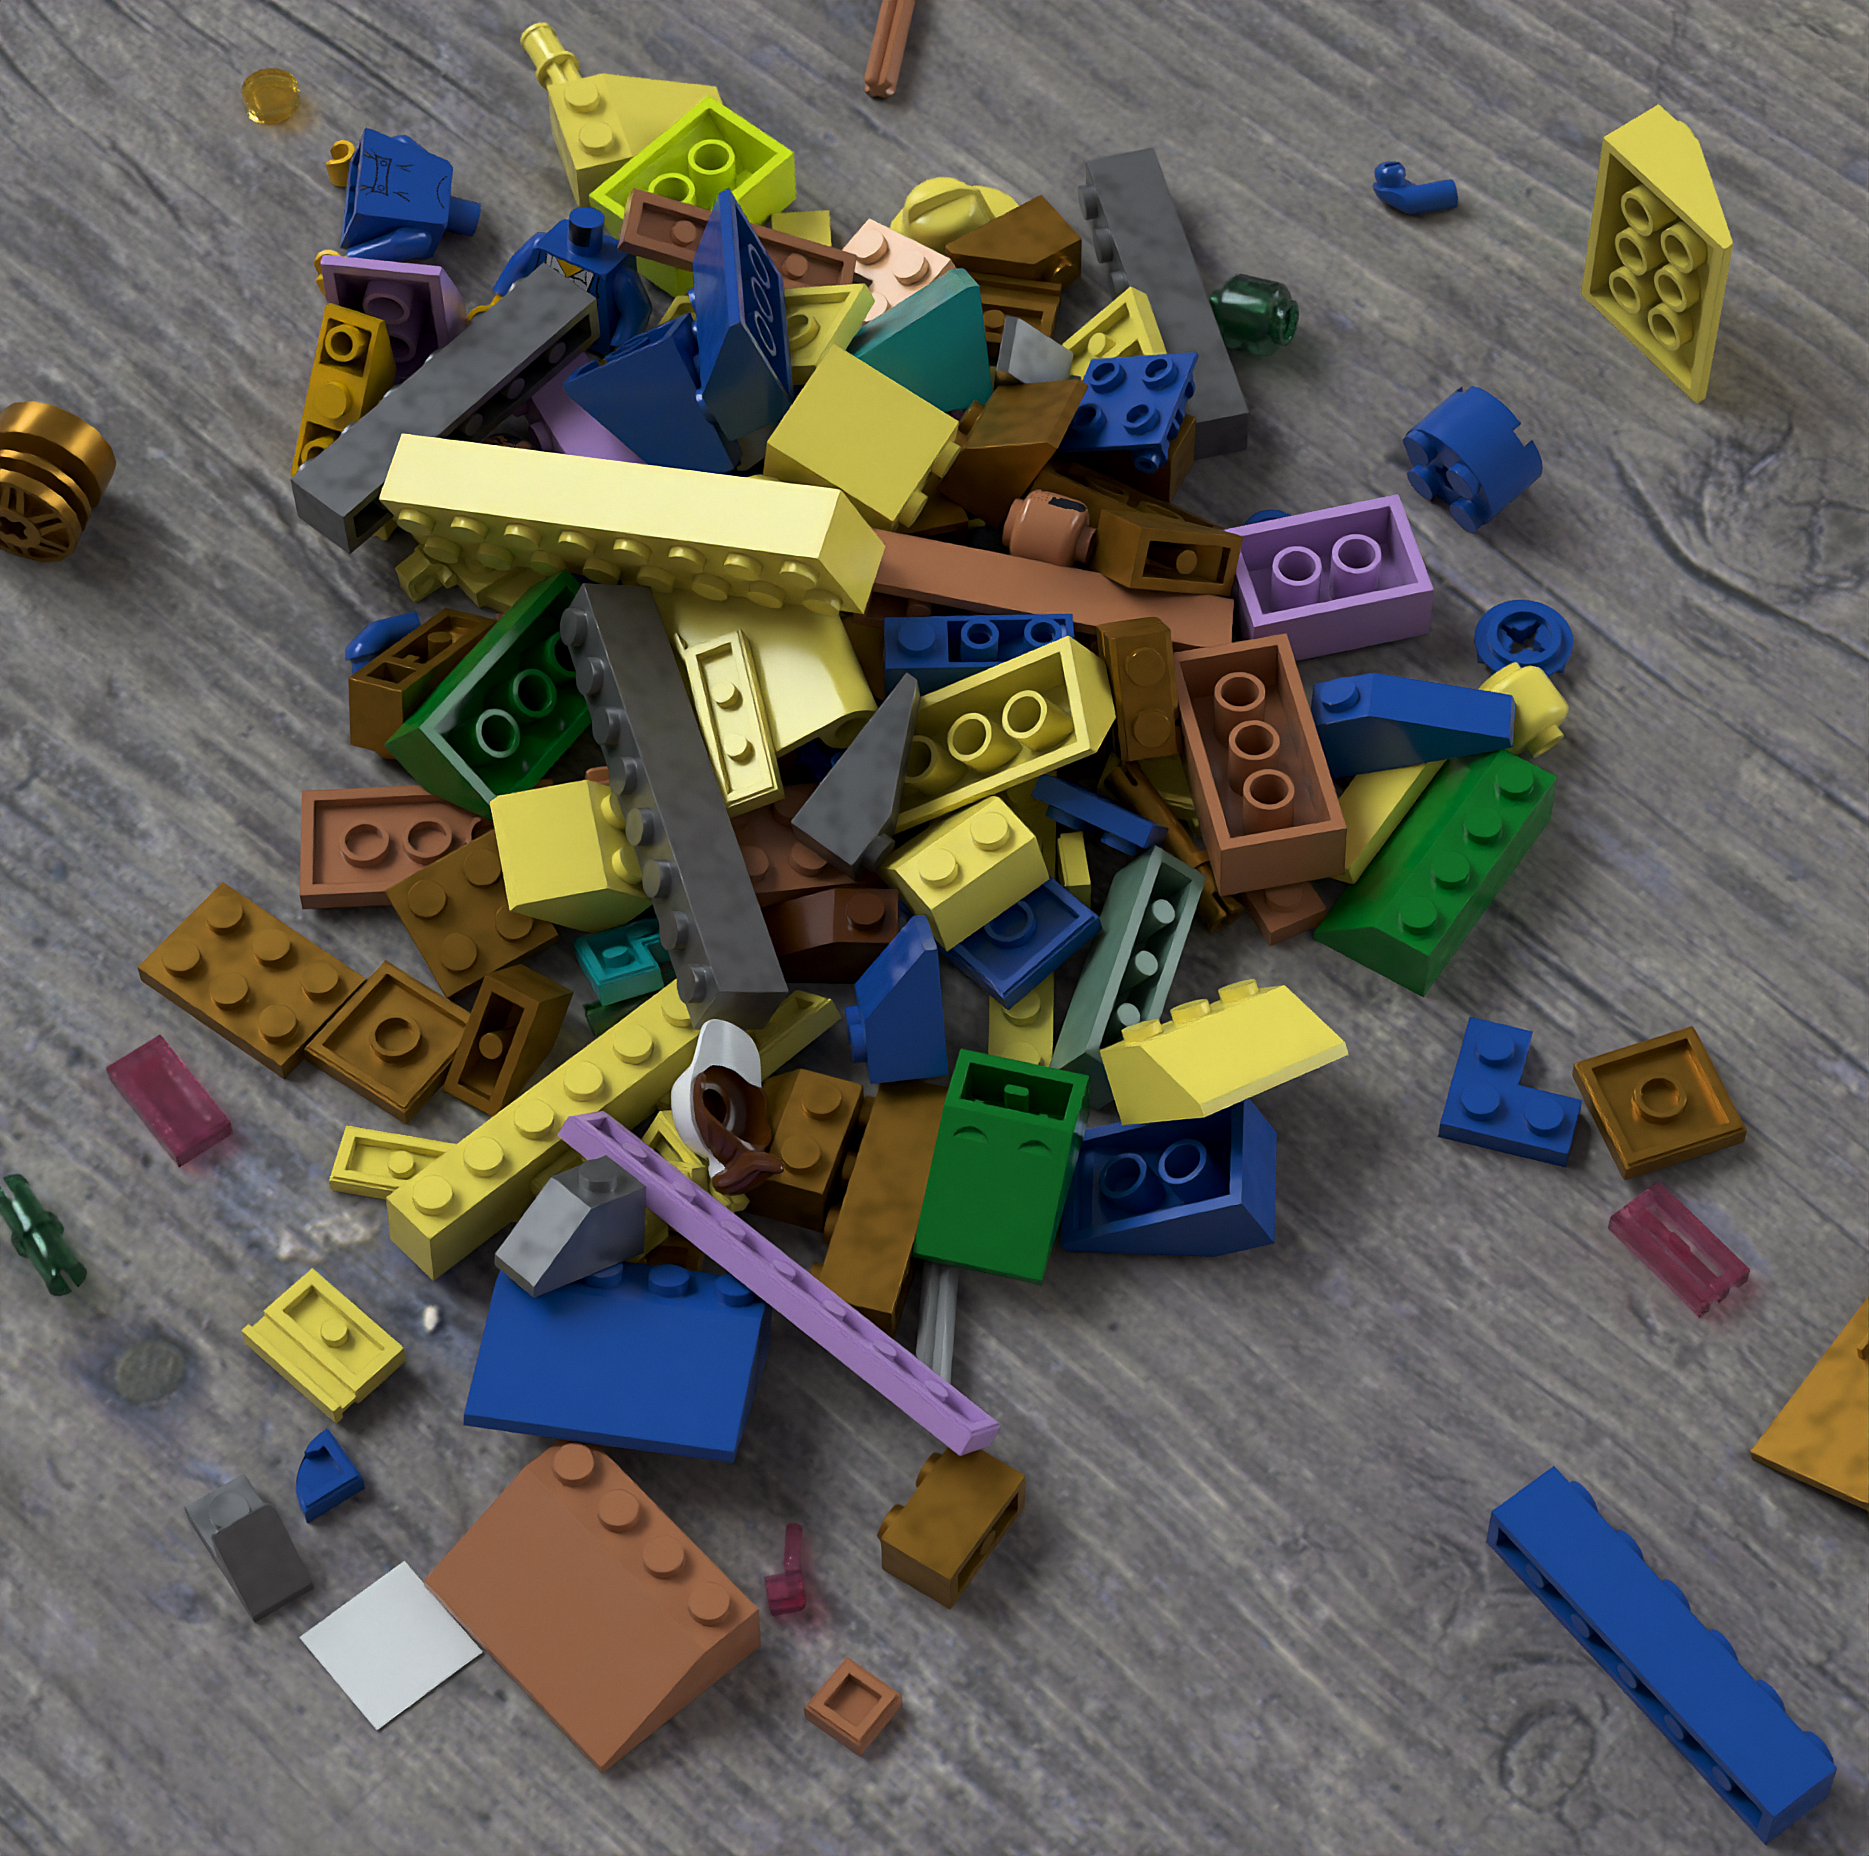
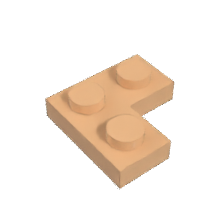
M870 218L843 248V251L857 255L853 281L858 284L865 283L875 300L860 328L948 271L957 269L950 258Z

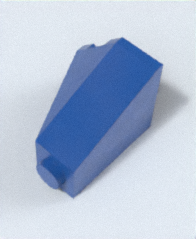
M690 312L618 346L619 349L605 357L606 364L599 366L597 360L591 361L573 371L562 384L567 395L648 465L733 476L730 470L735 468L743 455L738 440L730 442L718 422L709 424L697 403L695 391L701 388V380L696 372L693 356L699 354V349L691 331V322L694 320Z

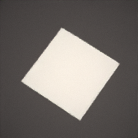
M405 1561L299 1637L376 1730L380 1729L482 1653L481 1649L425 1587V1584Z

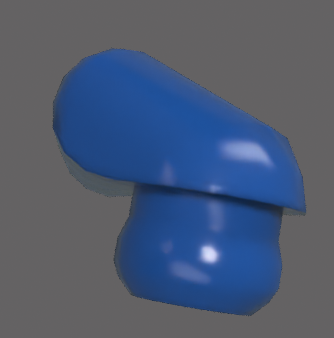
M1397 161L1380 163L1374 170L1376 182L1372 186L1377 198L1406 214L1417 215L1456 208L1458 206L1457 188L1453 179L1417 185L1405 179L1406 169Z
M417 611L368 624L348 644L345 650V661L350 660L352 675L378 657L380 652L389 649L418 628L421 623Z

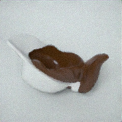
M711 1019L705 1022L699 1034L692 1064L673 1085L671 1092L672 1116L677 1133L684 1145L695 1154L707 1160L709 1165L708 1171L714 1189L723 1195L736 1196L757 1188L772 1175L782 1173L784 1171V1163L777 1156L764 1152L773 1135L766 1117L768 1097L761 1087V1062L755 1043L741 1028L727 1021Z

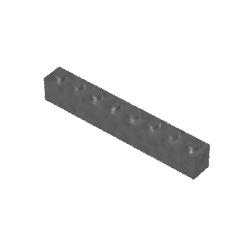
M583 583L570 607L562 614L560 635L562 642L568 646L576 670L577 688L585 697L593 721V737L596 743L601 746L609 770L611 791L618 797L626 822L627 840L631 846H634L643 873V889L645 894L651 898L660 925L661 944L664 949L668 950L677 977L679 998L686 1004L694 1030H701L704 1023L711 1019L727 1021L742 1030H763L789 991L650 586Z

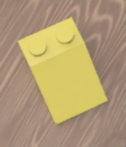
M604 73L547 86L552 134L578 208H592L589 203V194L706 96L709 95L723 104L717 87Z

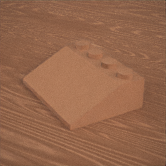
M560 1439L527 1464L424 1579L425 1587L601 1774L606 1772L761 1646L759 1609L597 1444Z

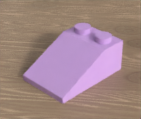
M332 255L322 256L320 264L327 304L333 303L385 320L397 368L393 383L395 385H401L424 365L426 359L434 351L443 349L467 327L464 297L443 267Z

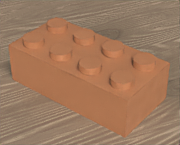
M1287 633L1173 653L1180 716L1175 721L1181 726L1183 752L1179 753L1205 847L1210 858L1219 896L1344 875L1347 827Z

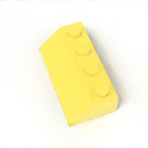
M1066 636L920 697L894 834L1097 753L1116 718L1105 661L1072 637Z

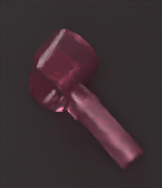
M790 1523L786 1526L783 1557L784 1573L764 1576L771 1616L798 1612L806 1607L804 1577L800 1562L803 1527L797 1523Z

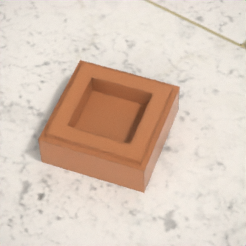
M846 1657L804 1707L805 1719L860 1757L902 1707V1695Z

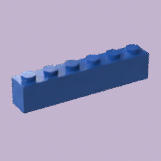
M1553 1466L1491 1511L1486 1543L1765 1845L1828 1797L1837 1767L1833 1764L1832 1754L1826 1744L1813 1732H1803L1785 1713L1784 1703L1778 1693L1767 1682L1763 1680L1755 1681L1737 1662L1736 1652L1726 1637L1715 1629L1707 1630L1690 1611L1689 1602L1680 1588L1668 1579L1661 1580L1644 1562L1643 1554L1633 1538L1623 1530L1615 1531L1598 1513L1593 1497L1583 1485L1577 1481L1569 1482Z

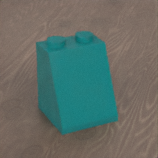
M964 268L948 271L862 326L845 350L943 412L968 409L974 400L984 405L993 393L980 287Z

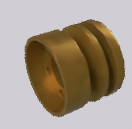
M35 401L12 403L1 411L0 549L38 562L62 561L73 554L79 542L81 532L85 531L89 523L91 509L99 504L113 477L117 464L111 446L95 428L80 417L57 406Z

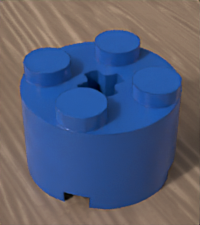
M1471 386L1464 393L1463 387L1457 389L1408 431L1403 438V444L1413 466L1407 472V478L1412 487L1425 499L1431 500L1436 495L1450 505V512L1455 521L1464 530L1471 533L1477 531L1482 525L1489 523L1540 478L1543 465L1533 440L1526 446H1523L1514 433V430L1521 424L1516 416L1496 397L1474 386Z

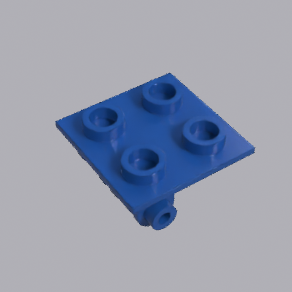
M1197 352L1091 359L1082 381L1089 387L1055 451L1056 454L1129 449L1135 459V467L1141 472L1151 474L1156 472L1157 468L1163 467L1169 456L1167 452L1170 446L1169 441L1177 437L1179 425L1182 424L1185 417V406L1188 399L1194 395L1196 389L1192 372L1199 357Z

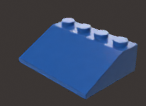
M623 1261L535 1298L500 1270L495 1283L464 1411V1426L734 1463L770 1350L772 1306L731 1273L720 1275L691 1271L674 1264L655 1266Z

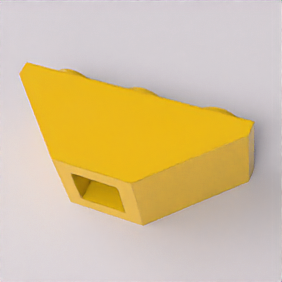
M333 303L325 304L290 476L294 477L305 461L310 458H316L335 442L347 425L354 421H359L377 406L378 401L382 400L388 390L393 387L397 368L385 320Z

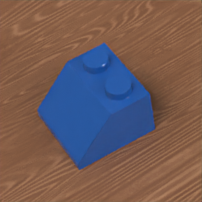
M926 915L912 916L854 984L856 1005L845 1007L848 1044L851 1045L853 1063H865L870 1084L949 1075L938 949Z

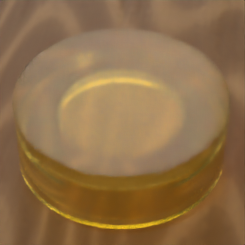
M278 68L258 70L248 76L242 85L241 94L245 112L256 122L263 124L284 122L294 116L300 107L301 100L297 80L291 73Z

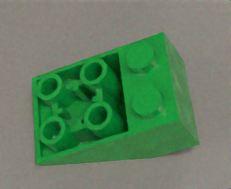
M960 1048L943 1106L912 1257L1042 1285L1090 1115V1081L1088 1075Z

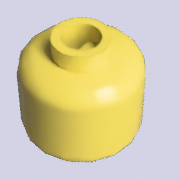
M1514 662L1496 672L1479 687L1478 690L1513 695L1515 700L1513 747L1504 750L1514 755L1528 750L1535 758L1551 749L1564 737L1558 727L1565 721L1569 706L1541 668L1535 666L1521 668L1517 662Z

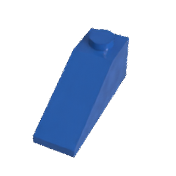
M1369 673L1347 678L1341 677L1331 681L1315 683L1313 686L1311 714L1332 780L1513 747L1516 710L1513 695L1379 673Z

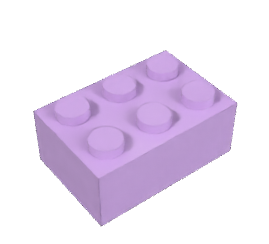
M1399 494L1223 530L1243 536L1231 596H1226V598L1234 600L1233 618L1241 641L1287 633L1295 661L1429 634L1434 589Z

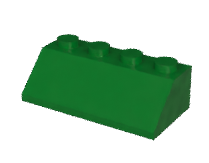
M566 568L529 587L384 744L425 791L493 821L490 801L499 795L531 790L592 722L585 697L577 688L576 670L568 646L562 642L560 635L562 614L570 607L581 587Z
M1504 749L1447 759L1356 883L1349 884L1315 930L1314 940L1424 998L1550 821L1557 776Z

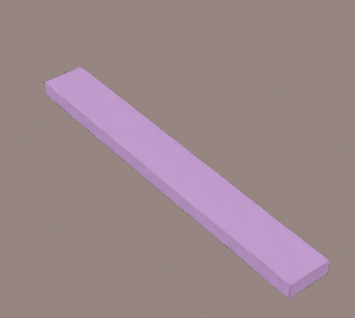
M605 1111L568 1116L557 1135L587 1160L607 1155L646 1186V1207L955 1453L961 1456L991 1445L1001 1428L996 1420Z

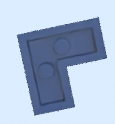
M1040 775L1031 794L1032 797L1049 804L1045 812V816L1078 831L1082 829L1096 835L1098 828L1105 830L1100 840L1101 842L1132 856H1136L1139 847L1149 849L1156 845L1161 848L1169 830L1165 826L1123 808L1120 803L1075 782L1051 775Z
M1469 1017L1442 1114L1438 1137L1566 1168L1582 1100L1520 1085L1531 1046L1533 1031Z

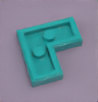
M656 915L579 937L572 941L576 960L602 1006L664 988L658 963L671 959L668 950L664 949L661 944L660 925Z

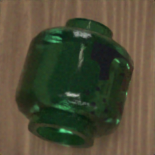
M1236 274L1226 281L1221 290L1216 289L1209 299L1227 349L1258 356H1271L1281 346L1290 344L1295 335L1299 321V306L1295 300H1292L1290 291L1282 282L1246 274Z

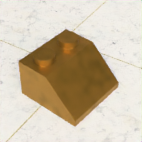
M1079 379L1001 385L995 389L984 405L974 400L959 421L954 443L961 446L960 452L935 489L997 529L1008 515L1015 499H1020L1057 450L1089 386Z
M800 1068L766 1078L761 1082V1087L768 1097L766 1117L773 1135L764 1152L777 1156L784 1163V1171L780 1174L772 1175L757 1188L744 1193L750 1202L743 1212L824 1233L829 1209L832 1205H836L842 1189L840 1181L846 1155L849 1150L856 1151L862 1135L858 1133V1120L864 1101V1088L862 1084Z

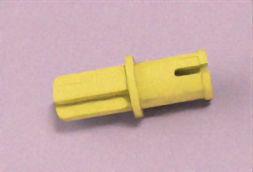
M536 23L524 31L520 39L521 46L537 68L535 72L536 79L542 88L547 89V86L582 78L579 74V61L573 53L565 51L552 26L550 27L547 23Z

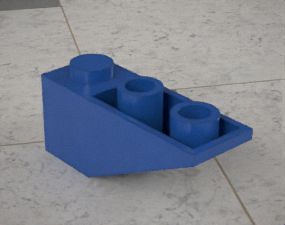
M1073 614L884 617L883 669L885 700L906 673L917 679L920 697L1066 636L1074 639Z

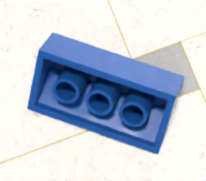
M727 189L718 193L693 259L694 287L688 290V294L696 313V320L691 322V331L699 349V354L693 356V363L701 380V388L695 391L697 403L709 424L718 422L731 442L783 419L795 399L783 278L731 190Z

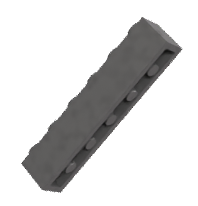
M1154 147L1086 160V185L1078 186L1079 207L1085 221L1093 219L1096 228L1093 229L1092 234L1093 245L1099 264L1108 263L1111 273H1108V287L1112 302L1130 286L1146 293L1167 354L1197 352L1199 355L1192 372L1196 389L1194 395L1188 399L1184 409L1186 414L1196 417L1194 461L1247 450L1249 410Z
M544 262L526 278L518 279L503 298L485 313L476 315L461 334L443 349L434 351L426 359L424 365L401 385H395L388 390L382 401L363 418L347 425L339 438L316 458H310L301 465L296 475L290 479L297 516L348 554L354 552L394 517L379 500V496L402 433L479 443L600 337L596 298Z

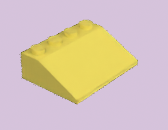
M1658 104L1603 137L1581 295L1690 399L1698 404L1706 399L1733 241L1699 140L1694 137V134L1685 123L1674 119Z

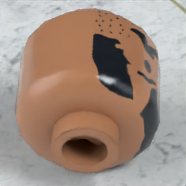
M1037 489L1029 493L1024 500L1017 498L1013 502L1003 529L1002 544L1010 548V555L1047 562L1056 566L1075 568L1078 562L1086 565L1090 562L1097 529L1089 527V510L1083 502Z

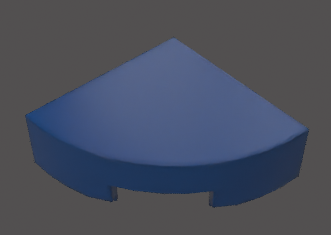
M328 1428L318 1434L308 1444L304 1452L305 1456L298 1470L295 1490L301 1513L307 1523L365 1489L363 1477Z

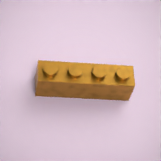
M913 1079L880 1083L876 1097L865 1096L858 1120V1133L864 1134L859 1152L848 1151L841 1174L840 1187L847 1189L841 1207L834 1205L830 1207L824 1227L823 1244L829 1245L824 1263L814 1261L810 1269L812 1276L893 1340L896 1337L919 1258L912 1257V1250L943 1106L949 1087Z

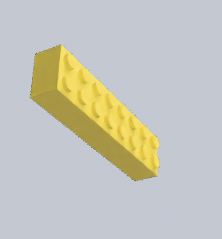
M404 433L400 437L379 496L382 504L397 518V525L410 532L424 546L423 551L438 561L456 563L459 558L464 557L478 560L485 566L502 571L510 570L512 565L530 567L534 571L548 577L566 568L569 573L584 575L588 579L600 584L617 585L619 580L637 582L642 586H650L652 591L660 593H670L673 588L687 589L716 601H724L728 595L745 597L758 605L774 609L781 608L783 603L805 606L810 611L824 616H837L839 611L864 614L886 547L840 489Z

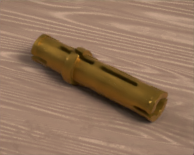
M1137 760L1124 763V767L1127 770L1125 773L1122 772L1119 766L1108 774L1103 783L1113 793L1120 805L1169 828L1161 849L1207 876L1196 910L1206 922L1207 928L1211 933L1222 930L1224 928L1221 923L1223 919L1228 926L1241 916L1244 907L1241 903L1237 902L1233 895L1219 896L1207 850L1200 851L1142 771Z

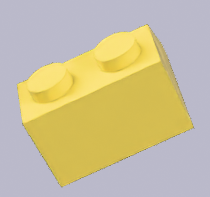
M586 779L499 795L490 801L510 911L593 934L627 924L653 905L651 898L644 892L642 883L643 873L634 846L629 844L626 837V822L618 797L613 794L610 786Z
M988 796L949 812L892 852L876 871L890 889H899V899L914 916L926 915L933 937L947 952L1050 879L1036 836L1001 798L996 796Z

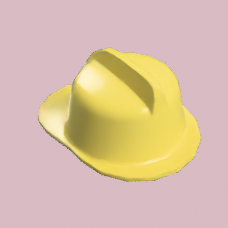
M937 177L922 182L911 191L905 200L904 208L901 209L891 222L890 229L945 256V245L1017 208L1019 205L1011 196L998 189L979 185L970 186L950 177Z

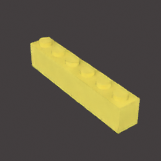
M677 978L386 1197L390 1240L433 1281L530 1207L536 1198L531 1193L530 1180L572 1148L557 1136L568 1116L605 1111L630 1131L658 1110L655 1104L672 1090L676 1080L692 1064L701 1031L693 1029L686 1004L680 1000L677 992Z

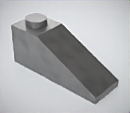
M908 673L903 676L791 821L795 838L855 882L859 880L866 869L872 872L877 871L889 857L895 846V841L891 837L896 829L921 699L917 679Z

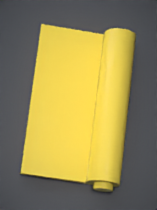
M753 475L747 477L754 479L783 482L777 477L765 475ZM621 580L623 585L642 586L637 582ZM673 588L670 593L652 591L701 737L702 732L683 650L741 629L749 638L776 759L817 737L832 748H848L878 710L839 614L837 616H824L810 611L805 606L783 603L781 608H768L754 603L749 598L728 595L724 601H716L700 596L693 590Z

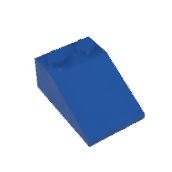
M1249 1098L1203 1118L1122 1125L1120 1121L1086 1129L1062 1212L1060 1245L1066 1251L1217 1257L1275 1244L1277 1132Z

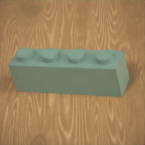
M1156 845L1118 870L1114 875L1100 916L1103 929L1092 939L1049 1065L1050 1068L1088 1075L1090 1081V1106L1097 1110L1114 1100L1099 1050L1123 1041L1121 1030L1128 1026L1152 1019L1160 1020L1207 877Z

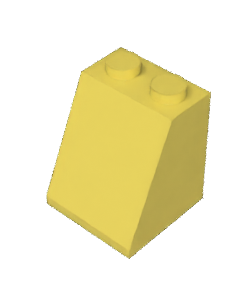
M833 343L768 439L763 475L777 477L786 483L840 489L871 528L895 532L900 523L909 528L922 511L928 496L921 491L933 473L943 478L954 463L961 449V446L954 443L959 421Z

